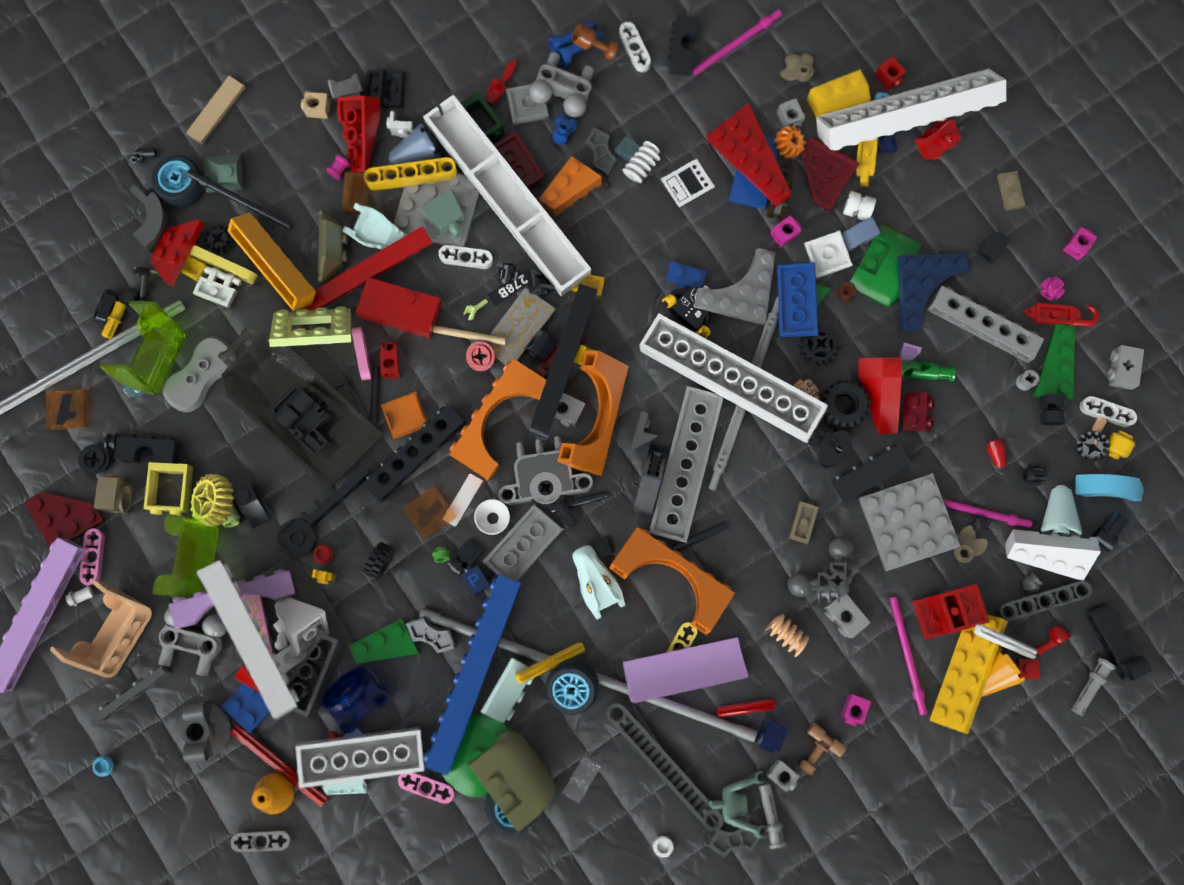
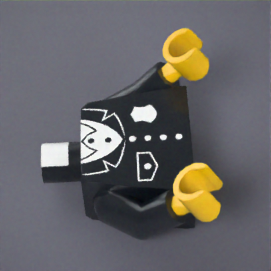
M702 285V286L700 287V288H704V289H710V288L707 287L706 285ZM682 287L672 290L669 295L662 299V302H668L666 309L687 329L691 331L698 330L696 334L699 335L701 333L703 338L706 339L711 333L709 329L711 312L694 308L697 289L695 287L689 289Z

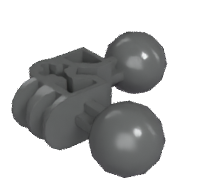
M846 537L834 538L829 545V554L835 559V562H830L829 569L832 575L829 576L826 572H818V579H811L805 573H794L788 581L789 591L794 596L804 597L811 590H817L819 603L823 601V598H827L828 603H831L833 598H837L839 603L841 597L849 593V583L852 581V577L860 571L858 565H848L846 562L853 554L852 542Z

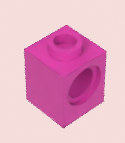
M790 215L773 227L770 235L782 248L799 236L802 231L801 225ZM788 228L792 233L787 234L783 229Z
M1081 227L1073 234L1063 251L1080 260L1086 255L1097 237L1089 229Z
M848 694L840 716L846 718L845 722L850 725L856 726L857 723L863 725L871 702L853 694ZM854 705L859 708V714L855 717L851 714V708Z

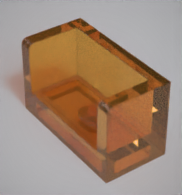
M345 172L342 209L345 214L360 215L361 212L353 208L355 202L368 206L370 188L364 179V173Z

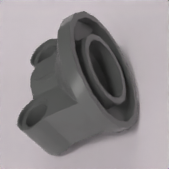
M206 701L186 702L183 704L182 714L177 721L175 734L177 743L183 750V758L186 763L207 761L209 757L218 755L228 745L233 727L230 716L221 706ZM194 723H199L204 728V735L198 741L192 737L191 733Z

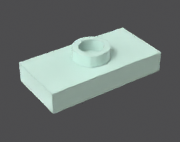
M362 779L323 785V790L327 795L367 792V784Z

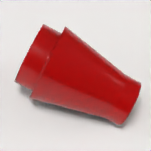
M1002 438L986 442V450L994 462L995 468L1006 466L1005 443L1002 442Z

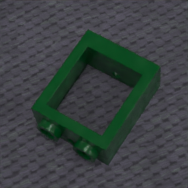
M478 91L460 102L468 114L480 106L495 124L484 132L490 141L493 139L497 140L503 135V123Z

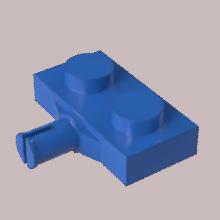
M671 261L665 281L675 283L679 288L695 287L699 289L704 284L707 271Z

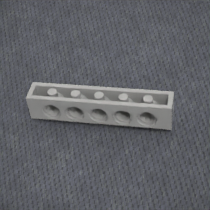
M941 286L927 309L1027 363L1035 359L1044 341L1043 338L1039 337L1038 333L1022 328L1021 324L1005 319V316L1002 314L993 313L985 305L972 302L969 297L955 293L950 287ZM949 302L954 303L956 308H951ZM966 311H970L972 317L967 316ZM983 319L988 321L989 326L984 325ZM1000 328L1005 330L1006 335L1000 332ZM1017 337L1022 339L1023 344L1017 341Z

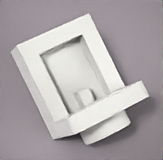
M390 111V117H387V129H390L392 135L405 138L414 130L412 122L397 121L395 112Z

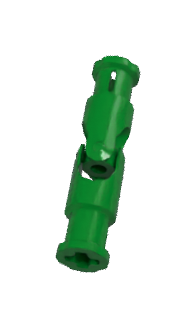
M902 360V377L927 380L947 379L951 382L955 379V365L940 366L938 363Z

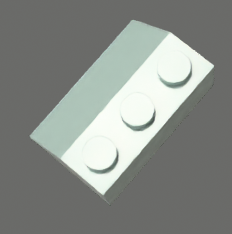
M511 658L481 712L502 723L506 720L510 721L515 713V710L512 708L516 702L520 703L525 695V692H523L525 685L530 686L534 679L532 678L521 684L517 682L515 674L529 666L515 658Z

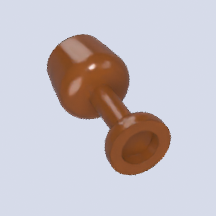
M580 24L573 32L572 42L580 48L587 50L595 46L604 51L606 59L612 60L618 51V43L609 42L606 44L596 39V32L593 28Z

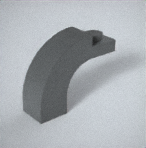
M134 184L129 190L145 205L147 214L143 225L132 235L152 253L156 249L165 229L168 228L169 217L167 209L154 192L149 194L143 187L139 189Z

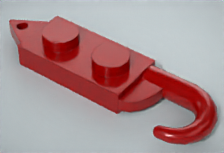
M1036 303L1033 307L1023 311L1025 315L1034 320V323L1090 327L1099 320L1098 310L1090 305H1087L1086 308L1093 312L1092 319H1081L1080 311L1075 306Z

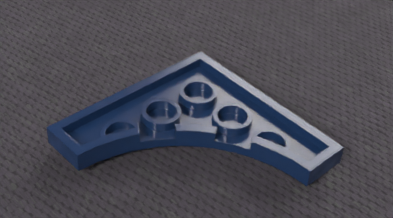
M968 253L898 256L900 332L921 331L922 315L930 295L938 285L949 277L969 272Z

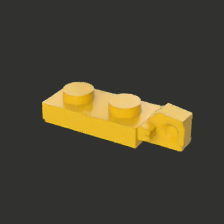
M878 137L875 140H865L858 144L857 162H859V166L856 172L857 176H861V186H869L870 176H874Z

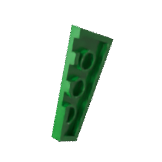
M1056 324L1051 333L1047 354L1042 363V371L1039 375V382L1033 397L1040 398L1044 395L1058 394L1065 395L1066 400H1072L1074 388L1075 326Z

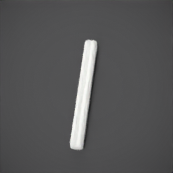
M980 624L975 626L974 633L1025 657L1036 658L1038 652L1035 648Z

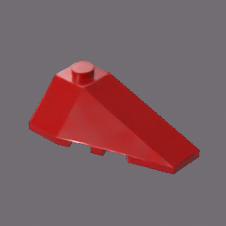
M902 357L858 358V378L865 388L864 393L869 394L867 400L871 402L869 407L877 433L898 434Z

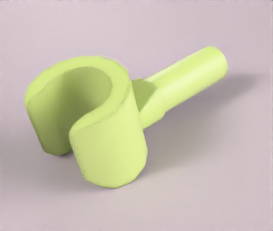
M484 299L475 306L468 305L463 315L470 313L468 320H473L476 311L487 304L488 301Z

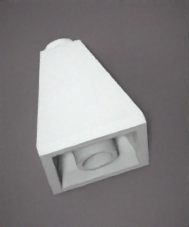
M289 597L280 599L275 604L278 619L297 657L310 649L320 633L329 635L326 614L323 609Z

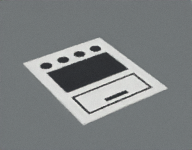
M697 159L661 178L678 207L715 187Z

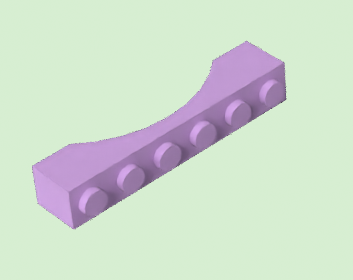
M285 569L274 571L273 575L265 577V574L253 578L254 581H237L243 595H258L275 601L296 595L290 572H285ZM205 591L193 594V598L189 599L180 597L174 599L172 604H169L175 629L197 624L203 615L215 606L208 593L206 594Z

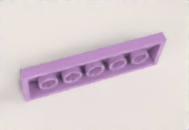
M738 637L623 661L629 697L633 703L749 678Z

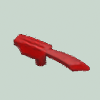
M517 60L506 64L500 81L497 78L492 80V84L486 92L487 98L485 101L488 104L494 105L505 91V84L513 74Z

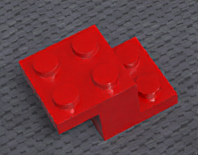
M977 584L912 601L924 639L959 632L975 627L977 624L990 623Z

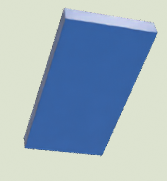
M765 136V139L775 159L777 160L779 149H775L777 143H775L774 140L776 138ZM736 169L729 201L765 210L767 197Z
M815 262L777 265L780 338L818 336Z

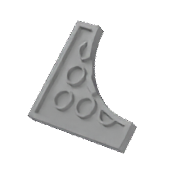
M761 248L756 249L748 273L737 283L722 289H697L694 308L760 325L766 324L775 252Z

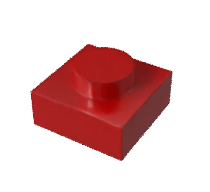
M1016 659L1017 668L1021 672L1018 674L1020 679L1022 677L1025 679H1040L1039 659Z

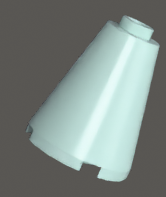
M1064 485L1056 486L1051 490L1041 527V534L1050 535V533H1055L1063 537L1076 535L1081 538L1082 528L1072 490Z

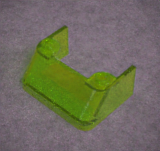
M130 301L129 305L140 315L136 322V328L143 336L129 366L126 364L100 363L99 367L120 384L149 395H159L166 384L184 343L185 334L183 329L156 302Z

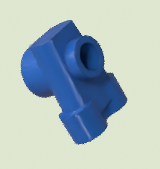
M559 114L555 120L556 128L553 141L558 145L566 144L570 133L575 131L578 122L573 118L568 119L565 115Z

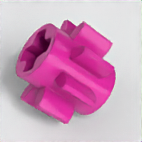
M1048 277L1040 285L1043 288L1041 290L1042 296L1048 300L1053 298L1057 300L1065 292L1062 289L1064 282L1057 277H1052V279Z

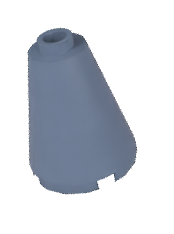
M424 123L419 124L389 152L390 157H388L391 165L441 157V152L437 153L436 151L439 148L430 130L423 128L425 126Z

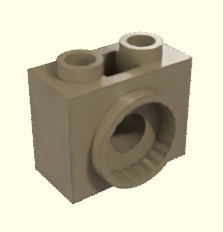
M106 474V477H98L94 508L108 513L128 514L132 500V483L125 481L126 478L118 477L115 474Z

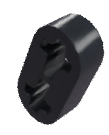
M107 288L104 290L92 321L101 325L105 323L115 300L116 292Z

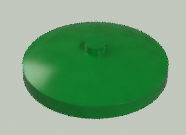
M477 714L471 716L450 774H442L452 788L467 796H486L488 791L467 763L492 746L498 738L496 735L498 732L504 729L510 730L506 724L488 715Z

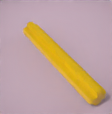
M578 642L516 673L517 682L523 684L556 667L562 661L572 659L584 653L585 647L583 643Z

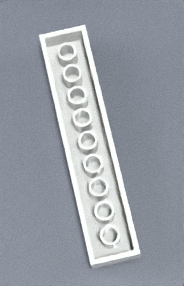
M985 69L816 116L818 138L831 150H839L843 146L857 145L861 141L875 140L883 135H893L897 131L910 130L912 127L919 125L925 126L936 120L943 121L947 117L961 116L965 112L979 111L987 106H997L999 103L1006 101V79L990 69Z
M661 314L657 315L639 345L642 353L805 443H808L827 410V404Z

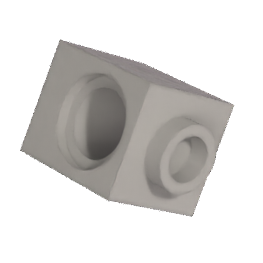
M796 98L780 104L778 107L777 115L783 127L795 126L796 129H799L802 126L805 116ZM788 115H793L795 118H789Z
M779 759L775 761L765 774L786 792L789 789L792 791L799 782L797 780L799 775ZM783 771L788 773V780L785 782L779 780V775Z

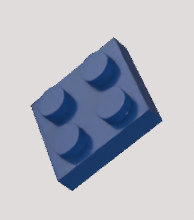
M243 683L221 706L249 734L271 713L261 693Z

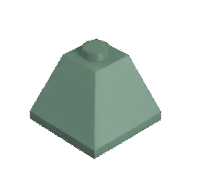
M240 153L204 157V173L207 177L211 178V181L230 191L243 189L242 157ZM208 187L205 188L206 193L216 192Z

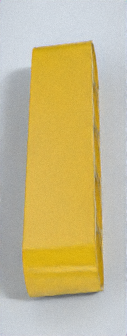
M439 158L369 168L364 173V179L371 190L378 191L450 181L457 176V169L453 159ZM446 167H452L450 171H444ZM429 169L434 170L431 174L425 173ZM409 172H415L413 176H407ZM390 175H397L394 179H389ZM373 177H378V179H377L376 181H374V182H371V181H370L371 178H373Z

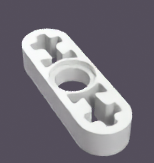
M625 22L620 26V38L635 69L639 72H645L650 68V56L635 25L631 22ZM625 29L631 31V39H629V35L627 32H625ZM636 43L640 46V49L633 51L630 45ZM639 55H641V59L643 62H645V65L639 63Z
M451 245L442 246L439 250L440 260L445 264L487 269L493 263L492 255L487 250ZM447 251H450V254H451V255H456V252H458V253H457V259H458V260H455V256H451V255L448 256V258H445V256H444L443 254H446ZM469 253L471 259L466 262L462 261L461 255ZM474 254H476L477 258L482 259L483 256H487L488 260H486L485 263H482L480 259H476V263H474Z
M1089 396L1080 402V410L1086 415L1095 418L1103 417L1107 422L1122 427L1131 426L1137 421V415L1132 409L1093 396ZM1091 402V406H1094V407L1100 406V407H1099V409H1098V408L1089 409V406L1086 405V403ZM1105 407L1112 409L1113 414L1111 417L1104 414ZM1128 414L1127 418H1129L1130 420L1126 422V418L1121 416Z

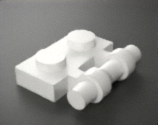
M206 266L204 273L209 274L208 279L200 276L193 294L230 308L237 293L231 286L233 284L240 286L242 279L237 278L232 273H224L219 268ZM219 278L225 281L222 285L220 283L215 282L216 279Z

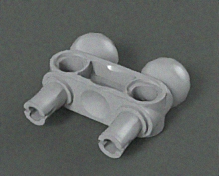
M551 52L547 63L539 68L536 80L529 88V95L532 101L538 104L548 102L552 94L564 98L563 106L566 114L575 118L579 117L586 110V101L592 88L590 81L594 69L590 66H585L579 77L557 68L560 55Z
M168 608L164 614L166 624L159 633V644L162 646V651L158 664L170 666L174 650L178 649L198 654L200 661L196 674L208 676L212 659L217 658L218 653L223 647L222 636L227 631L220 615L211 614L205 618L202 624L203 632L186 627L175 629L170 608ZM170 631L175 633L173 641L169 637ZM208 641L213 643L211 651L207 648Z

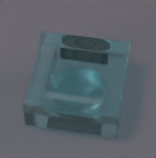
M625 136L615 149V153L630 163V159L634 157L636 152H639L638 150L641 146Z

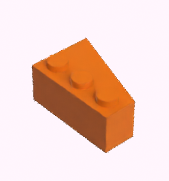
M571 156L539 198V203L546 212L556 217L572 206L578 199L585 197L594 188L601 186L602 176Z

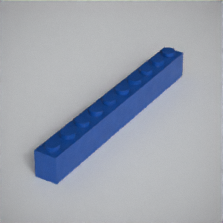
M498 575L497 579L493 578L490 585L492 593L490 598H485L482 607L485 608L483 616L479 615L475 627H478L475 635H471L468 646H471L468 654L464 653L461 660V665H463L461 673L457 672L453 681L456 684L453 692H449L446 699L448 707L446 711H442L439 717L440 728L434 731L431 742H434L431 750L427 749L423 761L426 762V768L444 775L450 774L520 590L521 583Z

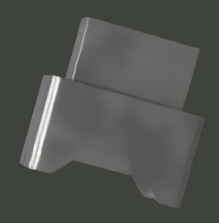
M358 73L353 74L351 79L339 82L328 80L334 102L337 101V97H352L364 94Z

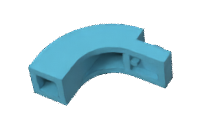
M1108 474L1076 475L1075 494L1084 497H1119L1134 502L1142 501L1144 488L1139 478Z

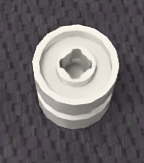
M851 191L843 214L851 217L857 215L858 219L865 221L872 215L876 198L870 196L863 198L860 193Z

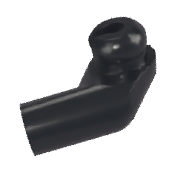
M137 148L130 155L129 161L133 165H139L147 157L156 158L157 150L155 148Z

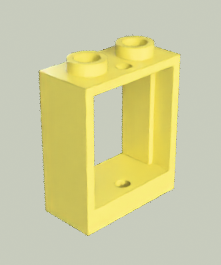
M149 462L144 509L149 510L150 514L155 515L170 512L169 515L182 516V512L189 513L194 467L188 464ZM159 473L183 474L180 506L156 505Z

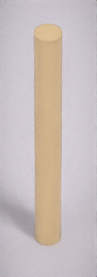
M436 325L433 327V333L500 345L507 344V338Z

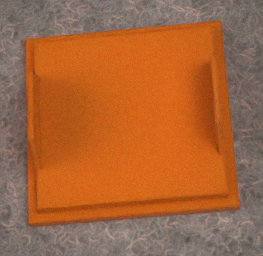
M416 391L381 404L393 440L423 429L422 425L427 421Z

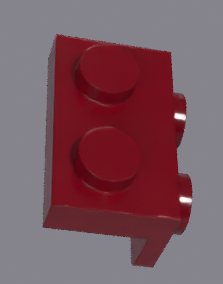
M928 392L905 393L903 431L931 433V428L934 426L932 410L935 408V400Z

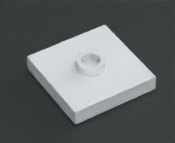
M841 231L804 243L810 262H815L816 279L852 267Z

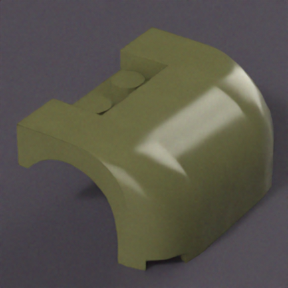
M504 729L496 734L498 738L492 746L467 764L514 826L515 830L519 832L547 808L554 796L555 785L550 772L527 740L514 730Z

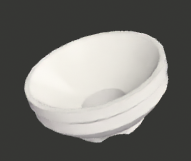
M490 499L482 502L477 507L474 520L480 531L488 535H495L506 529L510 521V514L504 503ZM490 513H496L499 516L497 523L490 524L487 521Z

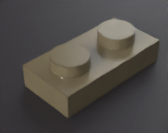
M1018 172L999 174L997 179L1005 211L1024 208L1025 201Z
M799 502L788 539L804 544L809 543L819 507Z

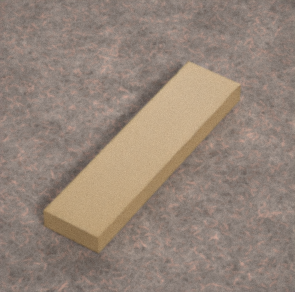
M228 76L186 134L203 145L243 92L245 86Z

